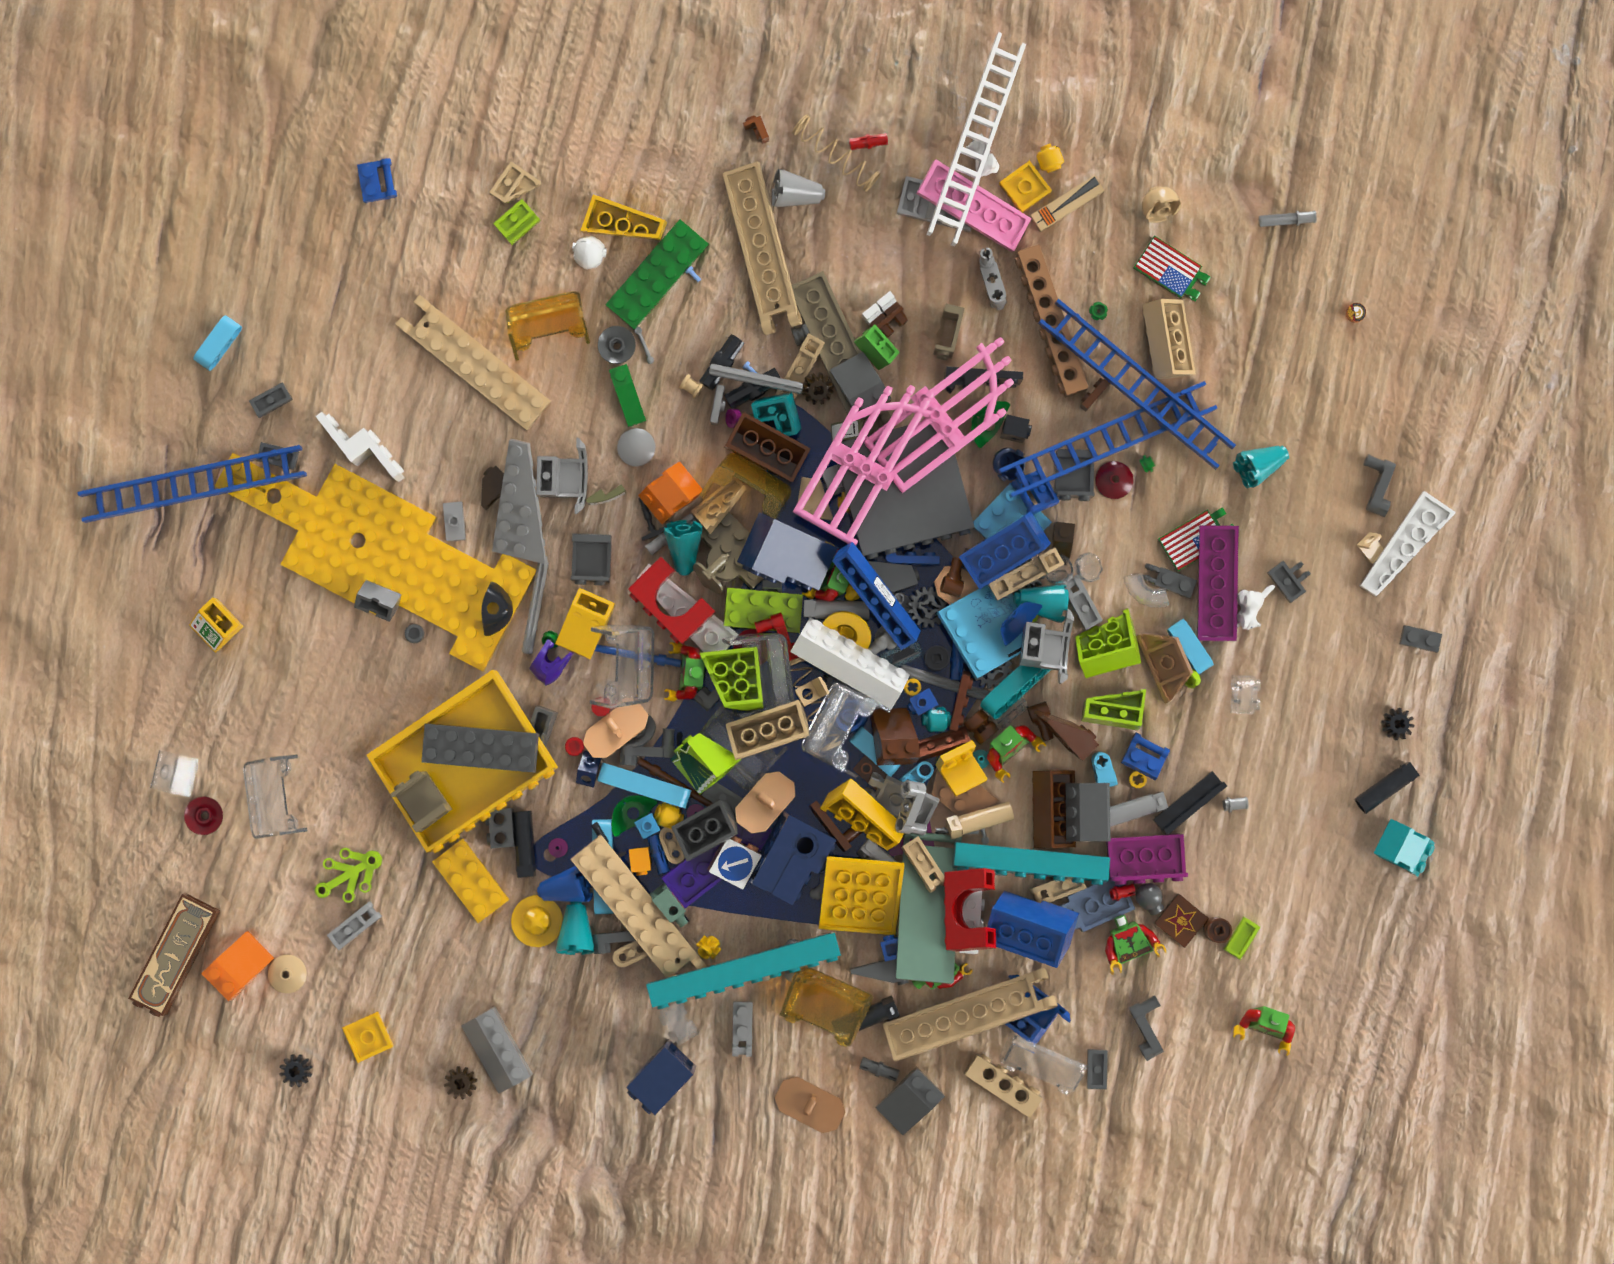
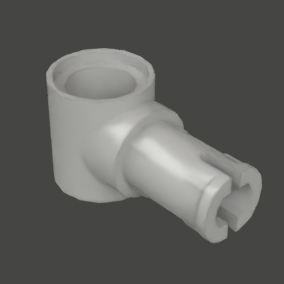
M881 626L875 633L874 642L869 645L868 649L876 655L886 648L888 650L894 649L897 644L884 627Z

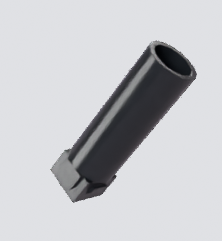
M1406 762L1354 800L1362 812L1367 814L1420 775L1411 762Z
M532 811L513 812L517 878L536 876Z
M891 995L880 1002L832 1021V1025L838 1039H842L900 1015Z

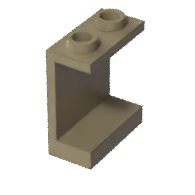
M950 304L945 305L942 318L957 321L951 347L936 344L933 353L937 355L936 358L941 360L952 359L965 308Z
M416 771L409 776L410 780L405 784L401 782L394 787L395 791L390 795L399 799L415 823L412 826L415 832H422L450 812L452 808L427 771Z

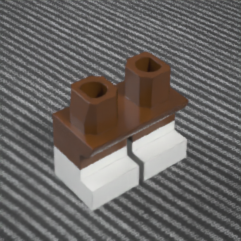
M891 291L879 299L877 304H873L862 313V318L870 327L875 324L887 338L894 333V330L889 326L893 320L899 327L908 322L903 313L904 308L896 301Z

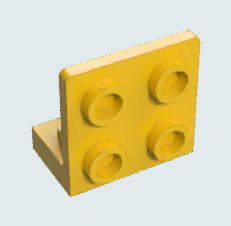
M973 740L941 755L936 763V767L954 796H958L986 782L988 779L973 756V751L976 748Z

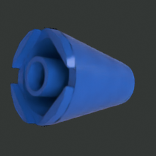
M576 866L540 882L537 887L538 896L544 901L590 902L593 897V892L590 893L591 884Z

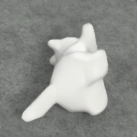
M973 139L966 148L982 155L986 145ZM990 150L980 178L991 173H997L999 170V164L995 156L990 153ZM975 160L976 171L980 163L978 160Z
M1275 585L1266 587L1262 593L1242 590L1238 593L1237 603L1241 606V610L1237 614V627L1242 626L1243 629L1249 630L1261 626L1256 620V615L1262 607L1264 599L1275 588Z

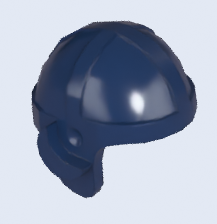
M1012 448L1001 449L995 453L993 458L994 471L999 474L998 470L1025 458L1023 457L1025 454L1019 449L1016 451ZM1025 463L1020 465L1023 472L1025 469ZM1015 468L999 474L998 477L1004 482L1005 480L1016 479Z

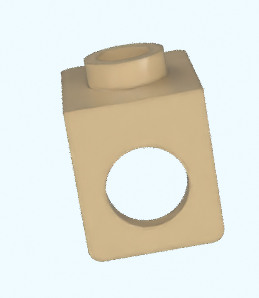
M1369 532L1357 544L1370 563H1374L1384 550L1378 542L1382 537L1381 534Z
M821 677L795 689V693L804 707L829 694L827 685ZM804 689L811 690V699L803 698L802 691Z

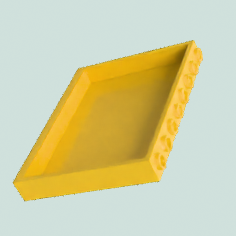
M491 670L366 755L390 794L395 791L394 787L401 782L405 784L409 781V776L414 772L427 771L451 806L452 810L422 832H415L412 827L415 824L399 799L392 797L426 853L439 852L444 848L443 844L448 841L450 843L460 838L459 834L461 832L472 830L476 827V822L487 820L492 816L491 812L502 810L507 806L506 802L511 799L513 801L523 796L522 792L524 790L535 788L539 785V780L550 778L555 774L554 770L558 768L540 738L538 740L535 773L422 762L425 724L536 733L497 670Z

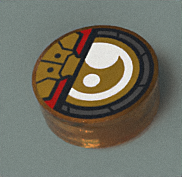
M1353 303L1346 310L1347 319L1353 323L1362 321L1366 316V309L1360 303Z

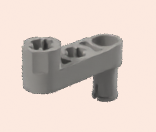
M983 248L980 252V272L990 306L996 310H1002L1007 303L1005 288L997 263L992 256V250L986 248L985 252ZM990 277H994L995 283H991Z
M906 780L901 785V795L905 799L898 814L895 829L898 833H914L923 836L926 834L927 825L915 822L926 795V785Z

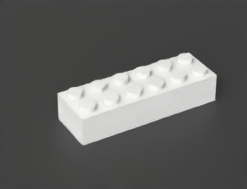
M809 618L790 651L889 709H892L910 676L904 669L897 668L890 664L888 660L878 657L869 649L857 645L853 640L845 638L836 630L830 629L820 621Z

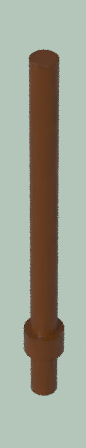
M641 757L638 760L637 764L649 771L650 775L657 776L667 783L692 790L690 797L706 807L714 804L701 796V794L699 795L697 791L662 771L658 765H652Z

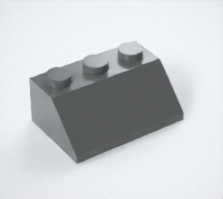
M1065 783L1066 841H1111L1110 783Z
M723 800L715 802L672 826L686 861L694 859L738 834L735 815L729 803Z

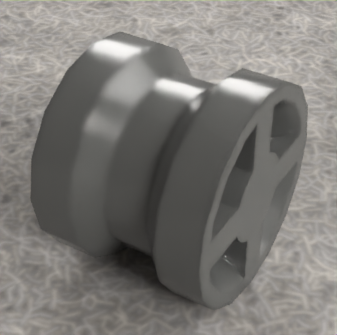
M806 324L801 325L800 328H791L796 346H800L809 333Z

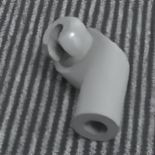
M820 873V884L810 890V897L812 899L819 900L822 898L825 873Z

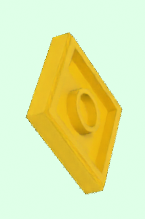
M1030 160L999 182V185L1012 203L1022 213L1052 192Z
M378 1011L342 1027L357 1063L394 1047Z

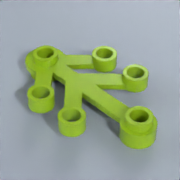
M349 848L341 849L339 855L342 859L352 858L362 861L356 866L337 862L333 858H326L323 861L325 869H337L345 872L328 883L322 882L317 884L315 894L319 898L328 897L331 894V889L349 879L347 890L342 898L344 902L350 903L355 899L354 892L359 873L365 869L364 881L360 883L359 889L363 893L369 892L372 888L371 880L374 869L379 868L382 864V856L379 852L372 850L362 854L351 851ZM344 850H347L349 852L348 857L343 856L342 853ZM371 856L375 858L374 864L369 862ZM327 860L332 861L331 867L326 866ZM364 883L368 884V890H363L362 885ZM320 887L325 888L326 891L324 894H321L319 892ZM347 893L352 895L351 900L346 899Z

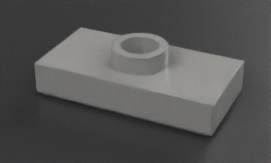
M723 385L716 387L710 419L711 425L718 426L720 412L725 410L726 401L723 400L725 386Z
M463 502L443 503L446 541L466 540Z

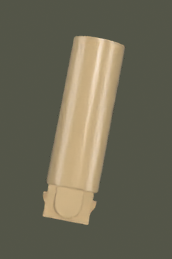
M1004 802L960 816L946 818V827L952 840L962 837V835L1014 820V814L1010 803Z

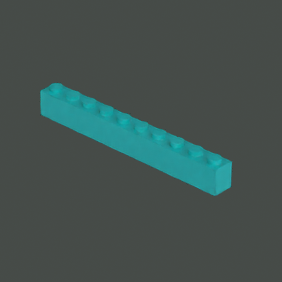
M835 932L650 982L646 986L652 1008L657 1006L659 1010L669 1007L668 1003L676 1001V1004L687 1002L689 997L695 996V999L706 997L707 992L713 991L714 994L724 992L725 987L739 988L744 986L743 982L751 981L753 984L763 981L762 977L770 975V978L779 977L783 971L789 970V973L800 971L801 966L815 967L819 965V961L833 962L838 960V956H841Z

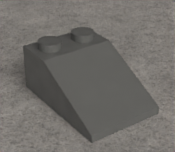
M864 352L830 369L850 408L854 406L858 397L864 400L859 411L875 405L886 388ZM888 396L886 403L891 402V396Z
M916 1066L875 1108L904 1135L927 1115L945 1095Z

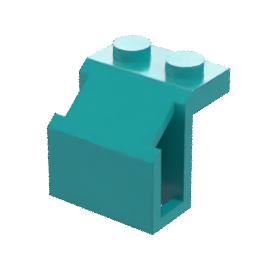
M1390 819L1374 854L1418 877L1425 870V862L1428 856H1431L1434 852L1435 842L1414 829Z

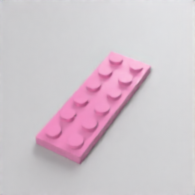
M934 160L916 194L937 206L949 167L938 160ZM954 171L951 181L971 189L973 182ZM977 185L964 223L1013 252L1031 218ZM948 187L945 197L965 205L968 194ZM944 203L941 207L942 210L960 220L963 211Z

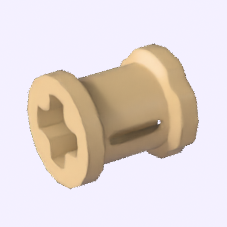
M688 374L682 381L679 389L686 390L696 399L702 391L704 384L697 383Z

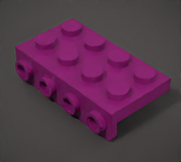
M1184 834L1110 838L1111 841H1106L1107 857H1110L1109 881H1114L1115 885L1126 884L1127 880H1133L1134 884L1145 883V879H1153V883L1164 882V878H1172V881H1183V877H1188V873H1186Z

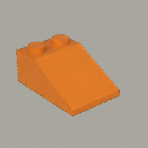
M247 931L201 974L228 1001H231L274 957Z

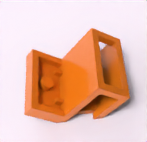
M679 461L665 470L661 477L647 485L638 496L663 525L677 511L693 502L704 490Z

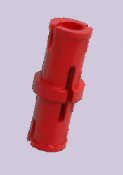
M887 133L878 135L866 134L863 137L849 138L850 150L872 149V147L888 145Z

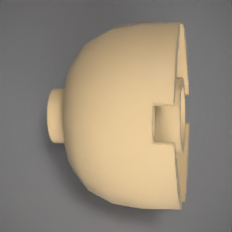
M1156 186L1151 188L1142 201L1143 213L1150 223H1159L1167 220L1165 216L1171 213L1174 216L1182 205L1176 192L1169 187Z

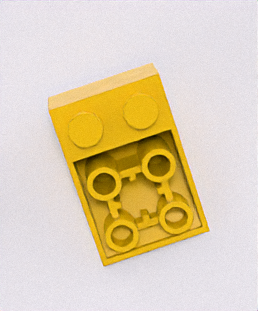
M579 588L555 644L591 660L612 615L615 603Z

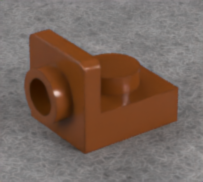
M761 116L748 117L745 120L746 122L743 123L745 131L756 127L753 131L757 140L761 139L762 144L769 142V135Z

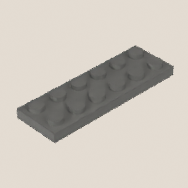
M425 724L422 762L535 773L539 733Z

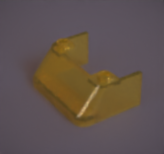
M572 291L509 306L505 311L508 336L515 361L519 360L518 350L524 351L529 349L532 345V339L569 331L570 335L575 338L585 336L586 343L590 344L587 322L579 292Z
M730 453L714 470L699 495L700 499L704 501L714 483L719 486H725L731 482L733 477H736L766 495L762 503V509L765 514L777 520L791 497V488L788 484L735 453Z

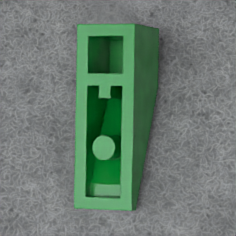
M627 364L610 369L609 373L628 427L646 422Z

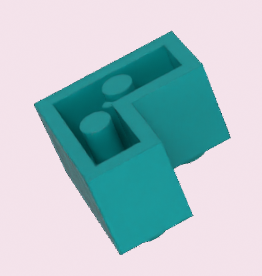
M792 392L756 399L751 404L754 418L761 422L774 420L776 430L787 436L795 435L802 429Z

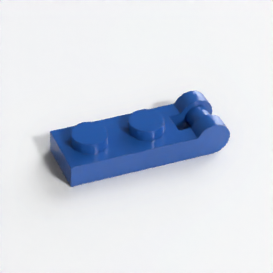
M905 552V555L892 553L885 557L886 562L892 564H940V556H935L933 552H925L924 556H916V552Z

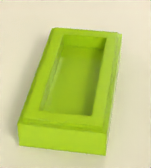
M1243 917L1223 950L1241 960L1259 931L1260 926Z

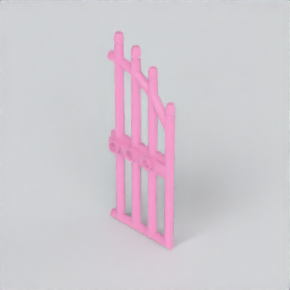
M1001 337L986 348L982 343L976 347L979 352L977 355L931 389L935 392L934 396L981 360L984 361L987 371L943 405H940L935 397L930 400L927 410L932 412L929 418L925 417L918 423L910 439L929 424H931L937 434L902 459L892 469V472L896 474L893 482L902 494L1007 413L1002 408L996 414H993L997 397L1014 384L1010 378L1004 384L997 387L996 373L1011 362L1009 356L1003 358L1001 362L993 365L989 354L1004 343ZM989 379L990 393L952 421L946 411ZM926 386L911 397V400L914 402L911 405L920 406L929 391ZM987 405L983 423L964 436L958 429V426ZM904 410L896 425L911 415L912 412ZM887 423L869 437L868 435L866 436L863 443L870 452L875 446L874 442L879 439ZM902 436L878 454L876 460L881 466H886L887 460L885 458L894 452ZM942 439L949 449L906 482H903L897 473Z
M912 385L907 388L900 402L886 403L893 388L887 386L875 405L860 411L859 408L864 400L858 397L799 499L793 513L847 544L853 542L856 545L858 543V540L854 539L856 532L881 488L887 491L896 476L892 469L922 416L929 418L932 411L927 410L930 400L934 397V391L929 390L919 407L908 404L911 395L915 391V387ZM895 410L868 458L858 453L881 411ZM905 410L915 413L886 466L883 467L876 463L875 460L902 412ZM869 415L852 447L849 448L842 444L841 441L852 422ZM833 460L841 466L812 515L803 510L829 462ZM849 469L858 476L832 522L828 524L821 520L820 517ZM864 479L875 485L848 533L845 534L838 530L837 527Z

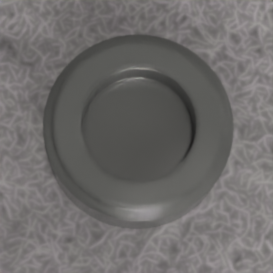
M411 624L406 628L405 638L409 642L419 643L424 639L425 632L420 625Z

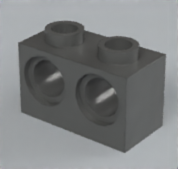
M505 808L500 811L494 810L490 813L492 816L485 820L486 826L489 825L490 833H487V844L491 845V849L515 847L513 808ZM498 813L504 816L502 824L495 822V815ZM499 832L504 833L506 836V840L502 844L496 840Z

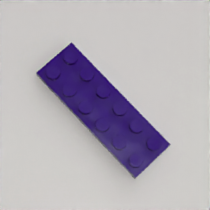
M737 823L738 834L735 836L742 839L741 843L745 845L750 843L761 850L772 830L768 828L766 832L751 834ZM720 844L690 861L684 859L661 877L684 908H687L722 880V878L710 873L707 869Z

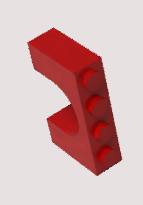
M660 557L628 588L631 592L629 596L636 603L640 601L644 605L642 609L650 617L654 615L658 619L656 623L663 630L667 628L672 633L670 637L675 643L681 642L684 645L716 612L701 597L683 615L672 617L662 613L657 605V593L659 588L676 571Z
M979 868L944 872L946 950L959 952L995 949L996 929L988 927L970 928L965 923L962 915L963 904L970 894L977 891L995 890L994 870Z

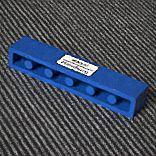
M851 542L838 550L832 560L898 647L902 650L915 643L921 630L856 545Z

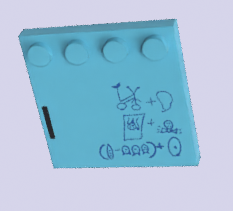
M989 585L980 590L977 589L937 612L938 617L975 680L1021 654L1023 632L1007 646L1004 645L1000 632L1002 623L1017 608L1013 602L1014 596L1011 593L997 601Z

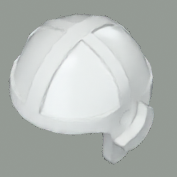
M594 236L582 237L576 243L573 242L572 245L574 260L583 269L588 270L598 267L603 257H606L607 248Z

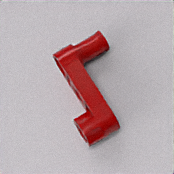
M781 612L770 615V618L754 622L757 634L771 629L777 630L786 662L799 658L790 652L795 642H790Z

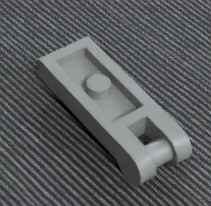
M1077 574L1071 580L1060 583V585L1067 586L1065 589L1069 592V601L1085 630L1103 621ZM1077 586L1079 591L1072 593L1070 588Z
M371 901L327 935L338 950H341L382 917L379 912L374 910V905ZM366 912L371 917L367 921L362 916Z
M733 1001L732 1056L738 1057V1055L752 1057L753 1002ZM739 1041H746V1047H739Z

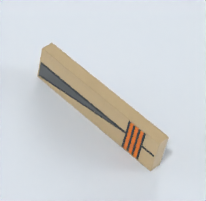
M1094 175L1036 211L1030 217L1038 230L1042 232L1104 193L1105 190Z

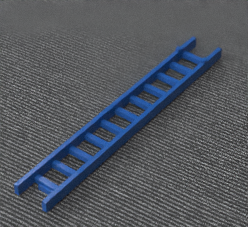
M1058 299L1055 304L1067 313L1066 317L1056 329L1052 328L1043 319L1038 324L1216 470L1220 465L1211 459L1207 453L1209 454L1214 449L1219 439L1230 449H1233L1236 444L1092 327L1078 313H1075ZM1070 318H1073L1082 327L1069 342L1059 331ZM1087 330L1097 339L1084 354L1073 344ZM1102 342L1112 351L1099 366L1088 356ZM1116 354L1127 364L1113 378L1103 368ZM1131 366L1141 376L1128 390L1118 381ZM1146 378L1156 388L1142 402L1133 392ZM1161 391L1171 400L1157 414L1147 405ZM1176 403L1186 412L1174 426H1171L1162 417ZM1190 415L1200 425L1187 439L1177 429ZM1205 427L1215 437L1202 451L1192 441Z
M1205 381L1175 393L1177 397L1186 395L1191 408L1200 416L1218 409L1215 405L1200 412L1191 392L1206 385ZM1166 397L1147 406L1159 414L1157 406L1167 403L1171 399ZM1174 403L1171 409L1178 421L1181 418V414L1176 403ZM1140 408L1002 467L998 472L1001 474L1015 468V476L1019 484H1022L1024 488L1010 493V498H1013L1168 430L1158 423L1160 429L1149 434L1140 415L1144 411ZM1192 416L1187 417L1181 425L1194 420ZM1135 417L1143 437L1131 441L1122 421ZM1115 424L1118 425L1126 444L1117 448L1114 447L1106 428ZM1101 431L1109 449L1108 452L1097 455L1089 438L1090 435ZM1084 439L1093 457L1080 463L1072 445L1073 442ZM1067 446L1075 466L1063 470L1055 453V450ZM1049 453L1058 473L1046 478L1037 458ZM1032 460L1041 480L1029 485L1020 465Z
M297 445L278 450L274 449L259 454L79 491L77 493L80 497L96 494L97 511H99L97 515L83 517L82 522H93L306 477L307 473L305 471L290 474L287 460L288 453L303 451L302 446ZM281 455L284 475L271 478L268 458ZM262 459L265 479L253 481L250 461ZM244 463L247 483L234 485L231 465ZM225 467L228 487L215 489L212 470ZM206 471L209 491L197 493L194 473ZM188 475L191 495L179 497L176 477ZM170 479L173 499L160 501L157 481ZM151 483L154 503L142 505L139 485ZM133 486L136 506L124 509L121 489ZM114 490L117 510L105 513L102 493Z

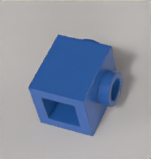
M930 688L908 699L910 703L907 704L911 713H916L917 716L939 705Z
M894 934L884 936L883 941H880L885 962L897 958L898 937H894Z

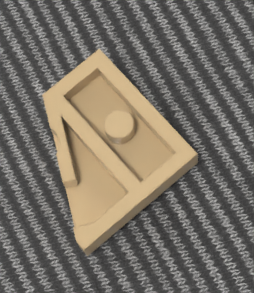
M510 162L489 193L504 204H508L539 187L542 183L513 162Z
M801 478L798 501L811 478ZM821 480L817 483L803 510L812 515L825 495ZM829 504L820 519L832 521L833 516Z

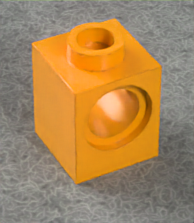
M649 847L629 849L631 873L636 872V876L647 875V871L652 870Z

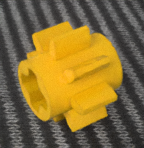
M704 935L696 944L699 947L698 954L704 959H709L710 957L714 959L721 951V948H719L720 942L714 936L706 937Z

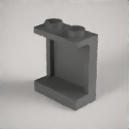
M1068 449L1056 450V455L1063 470L1075 466ZM1075 450L1080 463L1093 458L1090 450ZM1094 463L1055 479V493L1059 500L1069 501L1071 498H1078V501H1090V498L1095 496Z
M572 534L573 553L572 576L570 580L575 581L576 585H586V582H594V585L605 586L606 582H610L612 536Z

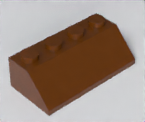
M745 412L742 413L724 448L790 484L793 483L811 449Z
M1075 770L1032 771L1034 848L1076 847V841H1066L1065 783H1075Z

